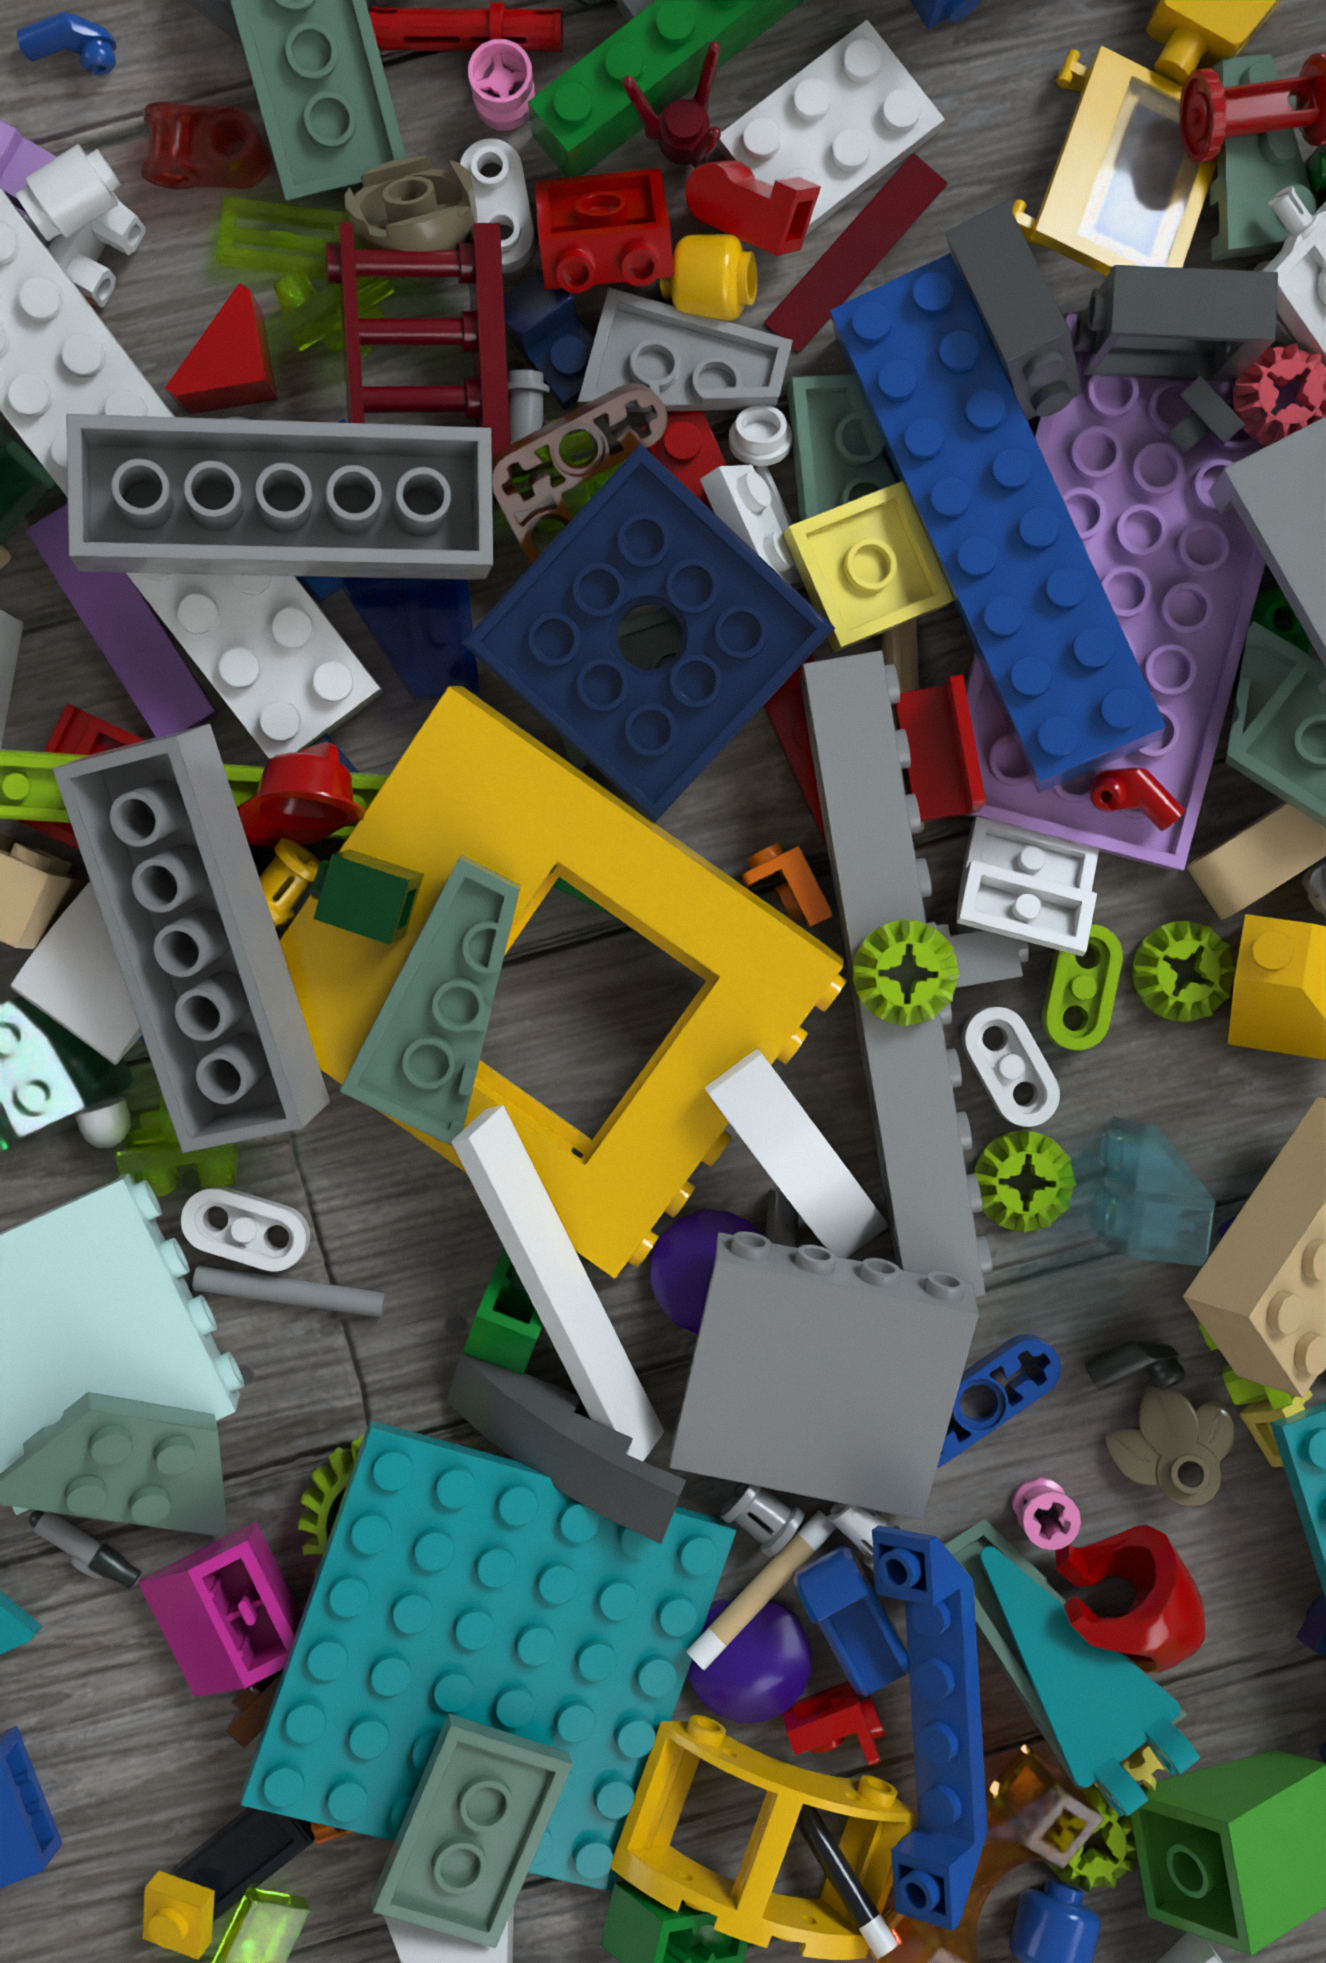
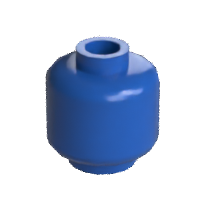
M1046 1879L1044 1891L1029 1889L1022 1892L1018 1899L1009 1939V1948L1012 1955L1021 1963H1093L1101 1921L1091 1908L1082 1904L1084 1891L1058 1881Z

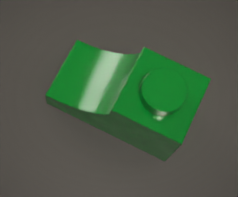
M503 1247L476 1313L463 1353L523 1375L543 1323Z
M628 1881L614 1882L600 1945L621 1963H744L749 1942L714 1930L717 1916L693 1909L685 1905L683 1900L678 1912L648 1896Z

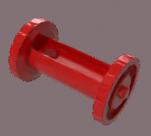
M1326 52L1310 55L1304 62L1299 77L1223 87L1218 74L1212 68H1204L1191 71L1185 79L1180 96L1179 127L1185 152L1194 163L1214 160L1221 150L1224 138L1299 128L1303 139L1310 146L1326 145ZM1296 95V111L1289 106L1288 96Z

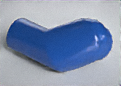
M59 12L22 27L17 31L19 46L30 61L34 62L67 49L79 54L81 66L94 75L107 74L116 65L114 54L116 42L108 30L70 12Z

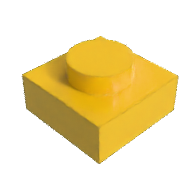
M159 1870L145 1886L142 1939L157 1944L162 1948L170 1949L199 1960L212 1943L215 1891Z

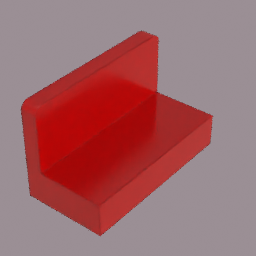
M963 674L949 676L945 685L900 693V702L895 703L894 708L898 730H905L909 743L911 765L910 768L905 769L910 794L914 793L918 802L921 822L979 812L985 806L986 799Z

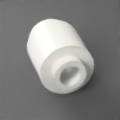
M76 144L27 176L25 179L28 185L15 193L35 226L45 239L50 241L60 234L67 239L116 207L118 202L113 196L112 191L120 187L121 183L98 149L86 155L81 146Z

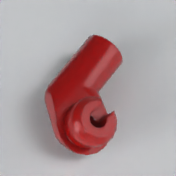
M1145 768L1107 769L1097 774L1090 784V801L1098 810L1114 812V810L1139 808L1161 832L1170 827L1186 811L1150 771Z

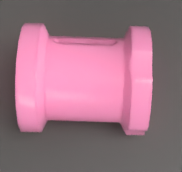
M1042 1476L1019 1484L1013 1493L1011 1506L1016 1514L1017 1522L1023 1528L1030 1541L1038 1547L1047 1550L1062 1549L1072 1543L1079 1533L1081 1518L1077 1506L1071 1498L1065 1495L1063 1488L1051 1478ZM1054 1505L1057 1512L1053 1517L1042 1515L1038 1521L1034 1516L1038 1508L1049 1510Z

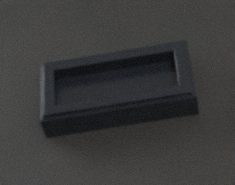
M248 1807L181 1860L174 1873L181 1879L215 1891L214 1922L312 1844L315 1836L308 1821Z

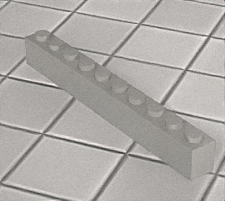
M882 650L805 663L798 668V675L895 1264L901 1270L928 1275V1273L933 1271L951 1273L960 1277L965 1283L973 1284L975 1297L985 1296L983 1275L992 1274V1260L986 1237H976L973 1213L982 1212V1198L976 1175L966 1174L963 1150L972 1149V1136L966 1112H956L953 1088L962 1086V1074L955 1048L946 1050L943 1025L952 1023L950 1003L946 1005L931 1021H924L905 1027L883 1021L867 1010L860 1001L853 983L852 970L857 950L864 939L876 928L892 921L915 920L937 929L935 922L926 923L922 897L931 896V880L925 858L916 859L912 839V833L921 831L919 806L914 793L905 795L901 769L910 768L911 765L909 743L905 730H895L891 704L900 702L897 671L894 664L884 665ZM906 944V955H902L901 965L890 967L889 970H879L878 975H886L889 979L900 982L901 992L904 993V1001H907L908 991H911L912 982L917 979H924V976H933V971H926L924 968L914 965L912 954H909V944Z

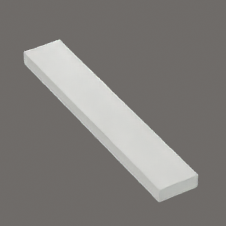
M504 1105L487 1108L451 1141L590 1419L632 1437L633 1440L628 1455L644 1461L663 1435L662 1425Z

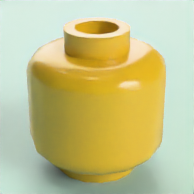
M730 234L687 235L676 244L672 255L674 276L660 278V287L663 298L672 299L673 306L678 311L734 322L742 315L745 306H752L754 304L758 281L756 258L752 251H745L743 243L736 236Z

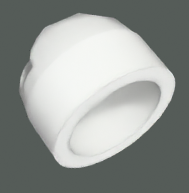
M116 1097L96 1102L74 1113L81 1134L88 1143L97 1148H112L121 1143L131 1127V1115L125 1097Z

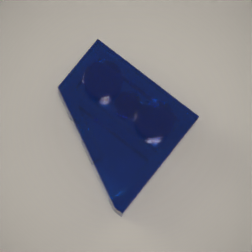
M341 577L343 591L414 701L441 699L449 686H463L475 696L480 693L476 656L462 644L465 638L473 631L468 579Z

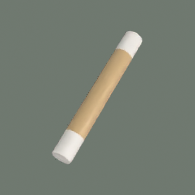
M818 1509L786 1546L775 1555L693 1643L686 1653L705 1671L837 1527Z

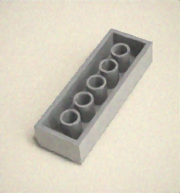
M66 414L69 557L79 572L486 580L493 566L491 428Z
M210 723L95 753L52 768L182 1153L304 1128L330 1103V1099Z

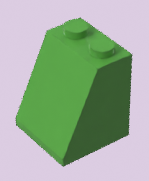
M1272 1750L1156 1781V1791L1148 1789L1144 1784L1139 1785L1149 1800L1130 1816L1149 1918L1253 1956L1326 1907V1763Z

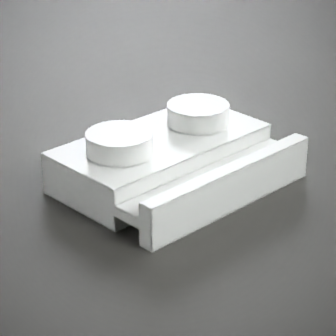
M752 465L719 466L700 478L714 513L796 591L805 587L782 535L789 526L793 525V522L768 466H758L755 469Z

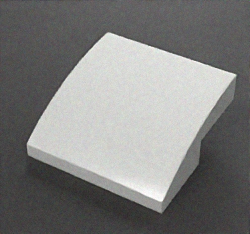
M975 817L971 823L964 858L956 923L1083 956L1087 951L1097 893L1092 892L1099 849Z
M90 881L33 951L13 980L11 988L116 1065L140 1038L142 1032Z

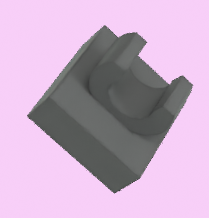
M1199 376L1180 394V399L1192 412L1168 433V436L1186 454L1209 432L1224 445L1245 424L1212 387Z

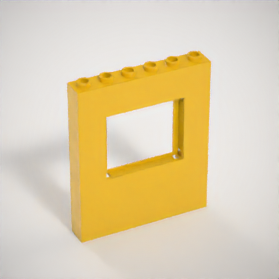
M449 686L366 810L364 819L358 822L339 851L351 849L424 874L406 936L389 945L315 920L313 918L319 900L313 899L310 894L279 941L320 1070L341 1085L460 854L520 884V891L504 956L558 878L561 877L706 981L593 1140L479 1059L463 1130L485 1109L504 1105L575 1251L614 1279L627 1262L636 1268L643 1262L659 1237L651 1231L653 1226L664 1212L672 1218L678 1214L695 1189V1186L687 1181L701 1161L707 1166L712 1167L732 1138V1135L724 1130L729 1121L709 1096L705 1087L757 1048L770 1065L773 1064L776 1058L786 1065L808 1035V1032L800 1027L814 1006L825 1012L847 981L838 974L843 968L844 957L463 686ZM381 1112L467 1173L453 1146ZM573 1147L583 1154L582 1158L572 1153Z

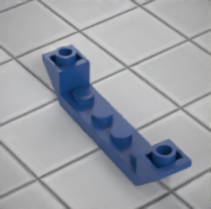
M877 1526L872 1529L876 1594L905 1600L918 1827L891 1849L895 1912L953 1931L960 1924L988 1833L974 1584L972 1577L936 1536Z

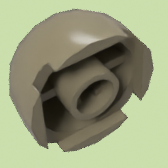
M430 156L396 159L366 171L361 175L363 188L355 196L350 187L345 193V208L349 222H353L354 239L358 249L436 251L457 249L458 243H469V230L473 223H477V208L470 172L460 163L449 160L451 171L433 169ZM440 277L397 278L411 280L415 283H429Z

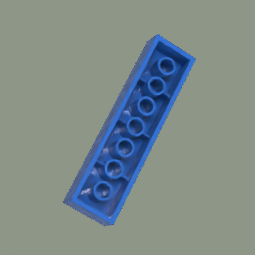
M951 253L831 309L830 314L835 339L850 373L855 375L899 482L903 481L952 593L954 598L953 604L1037 792H1043L1159 741L1166 729V724Z

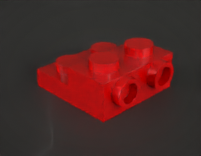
M661 168L535 181L538 237L545 290L563 288L571 293H581L591 289L594 285L624 282L633 286H646L655 282L658 278L674 276L671 229Z

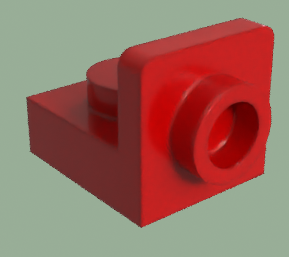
M849 1681L797 1700L787 1712L782 1713L786 1733L795 1756L806 1751L812 1753L830 1751L839 1746L844 1741L845 1736L856 1733L868 1766L881 1762L875 1740L885 1736L875 1705L872 1698L860 1701Z

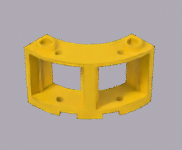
M692 1715L689 1720L661 1721L656 1734V1740L646 1762L610 1868L636 1888L678 1912L683 1900L685 1905L693 1909L717 1916L713 1929L739 1940L768 1948L771 1936L791 1943L800 1942L799 1951L804 1957L828 1960L866 1958L870 1947L828 1878L819 1899L790 1897L772 1893L802 1805L806 1804L849 1816L838 1846L877 1910L882 1915L893 1884L891 1849L911 1833L918 1812L896 1798L898 1793L896 1788L880 1778L870 1775H863L861 1779L835 1777L785 1763L725 1735L726 1729L724 1726L708 1717ZM700 1758L727 1773L767 1790L736 1880L727 1878L698 1864L670 1846Z

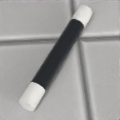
M803 1804L796 1827L877 1959L883 1957L898 1945V1942L816 1808Z

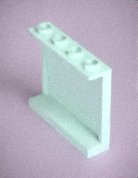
M131 1169L123 1172L117 1180L0 1232V1473L24 1455L23 1443L43 1427L53 1425L63 1416L64 1410L87 1392L215 1414L216 1421L236 1412L240 1396L238 1389L244 1387L241 1371L230 1352L220 1354L211 1336V1332L217 1330L213 1313L202 1295L193 1298L183 1278V1275L189 1273L186 1257L175 1238L165 1240L155 1220L156 1217L162 1215L158 1199L148 1181L143 1180L138 1183ZM12 1507L16 1515L29 1510Z

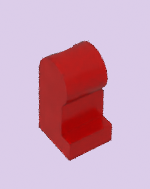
M724 160L705 163L695 168L686 182L685 197L690 211L700 221L778 256L801 250L821 186L801 177L776 180L774 186L755 179L751 169L741 161Z

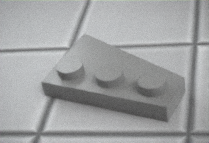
M608 287L580 391L577 409L617 387L629 383L643 384L653 390L665 405L666 411L744 410L755 405H768L775 408L780 396L793 340L724 320L678 311L675 306ZM635 400L625 405L627 412L651 411V406L642 408Z

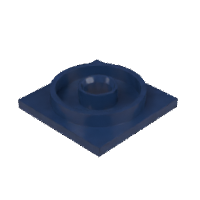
M640 443L465 638L462 644L655 823L827 638L835 627ZM644 605L660 606L671 612L679 622L682 634L680 649L674 659L667 665L653 670L640 669L630 664L622 655L618 644V631L621 622L629 612Z

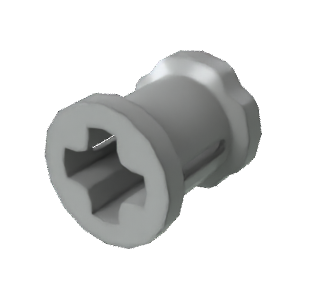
M739 1483L723 1504L719 1517L726 1523L735 1521L761 1543V1552L770 1558L778 1554L794 1536L803 1521L804 1512L797 1506L789 1508L765 1487Z

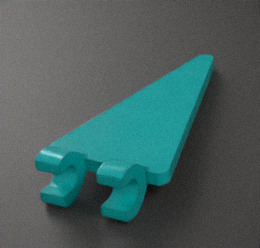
M992 1546L984 1548L979 1555L981 1565L1073 1782L1081 1788L1089 1787L1096 1782L1104 1798L1119 1817L1122 1815L1128 1817L1149 1799L1134 1778L1120 1764L1122 1760L1146 1741L1157 1760L1170 1776L1175 1773L1177 1775L1182 1774L1200 1759L1199 1754L1188 1739L1171 1723L1179 1716L1181 1711L1178 1701L1120 1652L1091 1646L1070 1625L1062 1603L998 1549Z

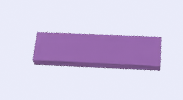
M68 503L25 530L155 737L202 726L219 715L157 614L128 575L117 572H79L69 557Z

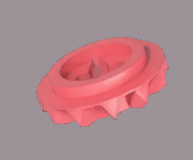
M1297 343L1286 347L1272 348L1269 346L1239 379H1236L1233 389L1234 412L1245 424L1242 429L1253 440L1264 446H1269L1326 417V368L1321 363V353L1310 354L1298 349ZM1298 378L1301 383L1298 385L1300 389L1297 391L1295 398L1302 404L1301 407L1292 403L1273 415L1271 411L1277 405L1275 401L1279 396V391L1273 384L1284 387L1290 381L1293 382Z

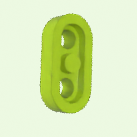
M1091 924L1088 946L1095 952V961L1089 968H1082L1077 963L1075 954L1056 949L1054 951L1041 1020L1047 1037L1054 1044L1064 1049L1086 1050L1092 1048L1102 1041L1109 1029L1123 961V951L1115 934L1100 925ZM1071 1006L1077 1007L1083 1016L1081 1025L1075 1030H1069L1063 1022L1064 1012Z

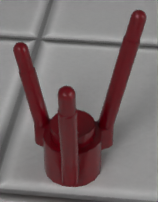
M713 41L708 45L696 93L692 100L679 99L672 101L664 108L660 116L654 113L632 76L627 75L622 79V86L628 98L645 124L646 137L649 139H659L661 152L669 161L675 164H692L694 168L705 164L706 156L721 137V130L718 127L714 126L709 129L710 121L707 114L709 97L721 51L718 42Z

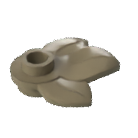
M1150 1382L1145 1389L1140 1403L1138 1420L1140 1429H1124L1106 1434L1107 1450L1115 1465L1131 1482L1141 1485L1159 1486L1162 1493L1170 1501L1180 1506L1199 1507L1207 1504L1217 1495L1221 1487L1222 1470L1219 1463L1233 1446L1235 1432L1231 1414L1222 1399L1209 1401L1194 1410L1190 1402L1179 1391L1171 1387L1161 1390ZM1184 1462L1195 1463L1201 1471L1200 1482L1194 1487L1183 1485L1178 1478L1179 1467Z

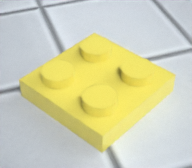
M903 481L793 524L782 533L814 608L835 627L827 636L834 653L946 607L954 601Z

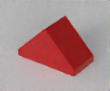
M240 282L165 387L176 403L189 414L278 400L263 311L250 289Z

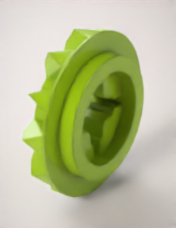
M915 920L892 921L872 931L858 948L852 970L855 991L866 1009L883 1021L905 1027L933 1020L946 1005L953 1001V993L957 980L960 977L955 948L936 928ZM906 944H909V954H912L913 964L924 968L926 971H933V976H924V979L914 980L911 985V991H908L907 1001H904V993L901 992L900 982L889 979L886 975H878L879 970H889L890 967L900 966L902 955H906Z
M1190 921L1171 922L1153 930L1138 947L1132 969L1134 986L1142 1002L1158 1016L1179 1022L1194 1021L1213 1015V1012L1225 1000L1231 997L1230 988L1236 972L1230 955V945L1224 942L1213 931L1212 927ZM1196 953L1195 958L1197 960L1194 963L1193 969L1201 974L1200 978L1205 980L1206 984L1185 982L1180 989L1175 990L1177 985L1174 983L1177 980L1178 974L1170 968L1171 965L1163 961V958L1183 961L1187 960L1191 954Z
M1013 1131L994 1139L982 1151L974 1169V1174L980 1187L983 1212L996 1224L1021 1233L1041 1228H1050L1052 1222L1062 1213L1069 1210L1073 1189L1077 1185L1073 1175L1071 1158L1053 1139L1033 1131ZM1026 1154H1028L1027 1163L1030 1164L1031 1173L1046 1181H1050L1049 1185H1041V1188L1031 1189L1029 1199L1025 1200V1208H1023V1201L1020 1200L1019 1190L1009 1187L1006 1183H999V1179H1009L1010 1176L1020 1175L1022 1165H1025Z
M1089 1786L1083 1789L1073 1788L1056 1798L1048 1807L1040 1827V1846L1046 1863L1063 1884L1069 1882L1077 1885L1089 1894L1092 1887L1106 1885L1115 1889L1117 1879L1127 1871L1135 1872L1137 1850L1131 1816L1126 1817L1122 1815L1119 1817L1106 1801L1099 1788L1096 1786ZM1073 1827L1080 1832L1085 1830L1089 1834H1094L1099 1828H1102L1101 1835L1109 1851H1099L1091 1847L1083 1854L1084 1847Z

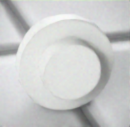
M768 405L750 406L744 409L732 424L729 431V447L733 455L746 464L753 466L773 465L783 460L789 454L792 447V430L785 416L778 409Z

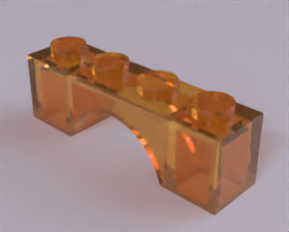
M1024 1744L986 1791L988 1833L960 1924L953 1931L896 1913L894 1904L886 1912L883 1919L898 1945L879 1959L869 1949L871 1956L876 1963H979L977 1953L978 1922L983 1905L996 1883L1010 1870L1027 1862H1048L1064 1869L1104 1820V1817L1081 1789H1076L1063 1768Z

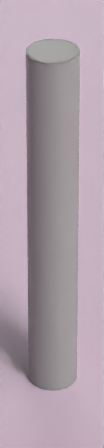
M200 1265L195 1269L192 1285L194 1291L379 1318L383 1317L386 1303L385 1292Z

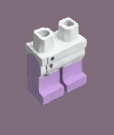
M0 119V187L88 303L100 308L104 307L115 288L116 277L110 269L97 263L106 244L129 256L132 252L136 251L146 232L145 226L138 216L123 205L112 191L113 196L118 202L116 207L67 239L60 234L47 241L35 226L15 193L28 185L25 179L27 176L55 159L56 156L27 140L18 129Z

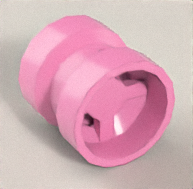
M493 39L481 44L473 52L468 64V79L472 90L473 104L478 117L487 126L498 131H511L519 128L530 119L528 101L535 96L530 59L517 43L507 39Z

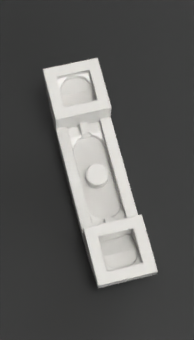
M758 1048L705 1087L709 1096L826 1249L832 1251L837 1257L847 1258L889 1227L870 1198Z

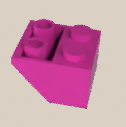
M257 1521L139 1580L138 1584L194 1697L245 1689L284 1669L302 1617V1612Z

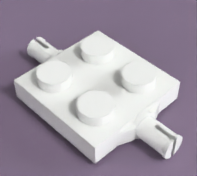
M1288 186L1278 192L1273 197L1274 199L1268 203V206L1273 209L1289 234L1281 251L1265 267L1263 272H1278L1276 311L1303 351L1310 354L1321 353V363L1326 368V202L1314 215H1311L1296 194L1295 188Z

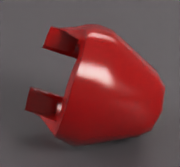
M1140 1525L1083 1548L1073 1547L1069 1544L1062 1549L1055 1550L1056 1570L1075 1587L1094 1586L1105 1577L1119 1576L1130 1581L1136 1590V1597L1132 1605L1118 1618L1098 1617L1076 1596L1063 1604L1070 1625L1091 1646L1120 1652L1121 1654L1125 1653L1144 1673H1160L1175 1667L1200 1649L1205 1640L1206 1630L1204 1602L1189 1570L1165 1533L1148 1525Z

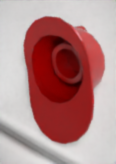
M329 742L307 747L299 752L279 754L270 758L265 765L255 796L237 806L248 844L273 848L282 838L289 839L301 846L309 845L326 838L347 825L363 820L365 810L353 801L350 771L343 764L339 763L338 749L336 745Z

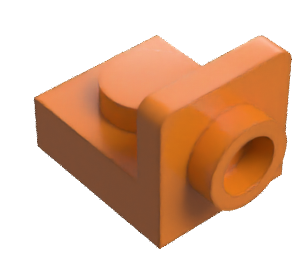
M778 842L746 859L751 870L740 875L745 888L779 872L784 883L774 889L790 920L794 921L801 917L806 928H809L833 916L799 846L785 852L781 843Z

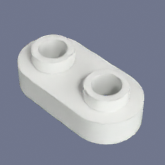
M483 139L475 142L465 151L460 164L471 174L477 208V223H500V225H507L514 230L508 239L501 240L502 273H511L524 267L531 259L535 249V234L522 162L516 150L508 143L499 139ZM488 163H496L502 167L501 172L491 178L483 176L480 170Z
M986 1007L973 1013L964 1024L962 1030V1047L997 1112L1007 1121L1019 1126L1032 1127L1046 1122L1058 1107L1060 1090L1057 1080L1023 1019L1014 1011L1003 1007ZM991 1026L998 1027L1003 1034V1042L995 1050L987 1049L982 1040L984 1031ZM1026 1081L1033 1088V1097L1029 1103L1018 1105L1013 1098V1090L1017 1084Z
M213 1186L197 1192L186 1202L181 1214V1228L184 1236L195 1248L266 1271L276 1272L290 1268L305 1255L310 1244L309 1225L303 1215L296 1209L224 1186ZM214 1206L223 1208L228 1214V1224L223 1229L214 1227L209 1221V1212ZM279 1225L287 1230L289 1242L286 1247H277L271 1243L269 1230L272 1226Z

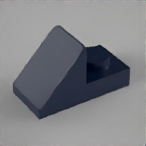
M537 269L503 295L505 333L532 369L543 373L544 384L549 386V391L565 411L579 399L594 338L576 316L572 295L563 288L545 290L543 272Z

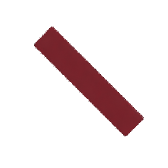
M911 154L765 320V325L778 336L793 340L791 348L798 353L801 352L831 318L830 310L842 305L947 186V182L916 154Z

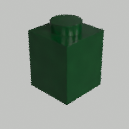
M351 849L332 854L330 862L324 860L321 863L313 881L311 897L319 900L313 919L390 945L406 936L424 874Z

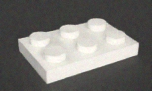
M866 20L721 132V137L716 147L727 160L741 161L751 169L755 179L774 186L776 180L801 177L821 186L806 232L807 235L942 130L945 119L874 27Z

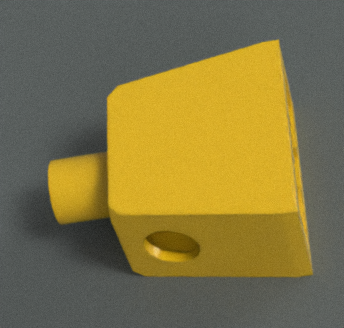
M1156 0L1146 27V32L1151 38L1165 45L1154 65L1156 73L1184 86L1185 79L1191 71L1196 70L1198 65L1203 68H1212L1223 58L1237 57L1278 8L1282 0Z

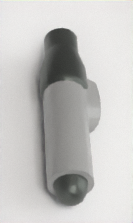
M39 1510L33 1511L30 1514L29 1522L34 1527L33 1532L71 1555V1564L84 1574L96 1579L104 1577L116 1581L128 1589L133 1587L141 1575L142 1571L130 1564L120 1552L110 1545L96 1540L57 1514Z

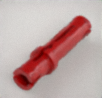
M491 2L490 8L476 9L370 7L371 12H369L379 52L395 50L475 51L481 44L490 40L507 39L517 43L524 51L563 53L564 26L561 7H555V9L506 8L505 2Z

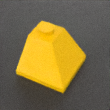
M1245 914L1234 978L1228 1045L1326 1060V926Z

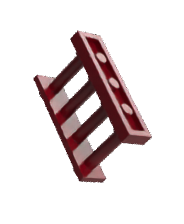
M339 222L337 242H325L327 284L340 285L348 423L365 424L364 414L464 412L466 419H476V427L491 428L493 459L499 451L510 445L500 223H473L469 230V243H458L457 249L401 251L393 249H354L353 222ZM356 277H458L459 284H469L470 311H461L460 318H358ZM461 345L462 352H472L474 378L464 379L463 385L363 386L360 346ZM511 465L507 468L510 479L502 484L503 488L512 486ZM492 491V500H494L496 497Z

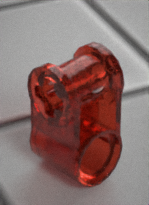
M154 102L144 108V123L150 127L148 158L144 159L141 163V175L147 182L156 186L178 190L193 187L247 189L261 183L268 174L271 163L269 150L248 114L239 107L230 105L195 106L174 102ZM238 140L246 141L245 146L240 152L235 155L224 156V151L228 145Z

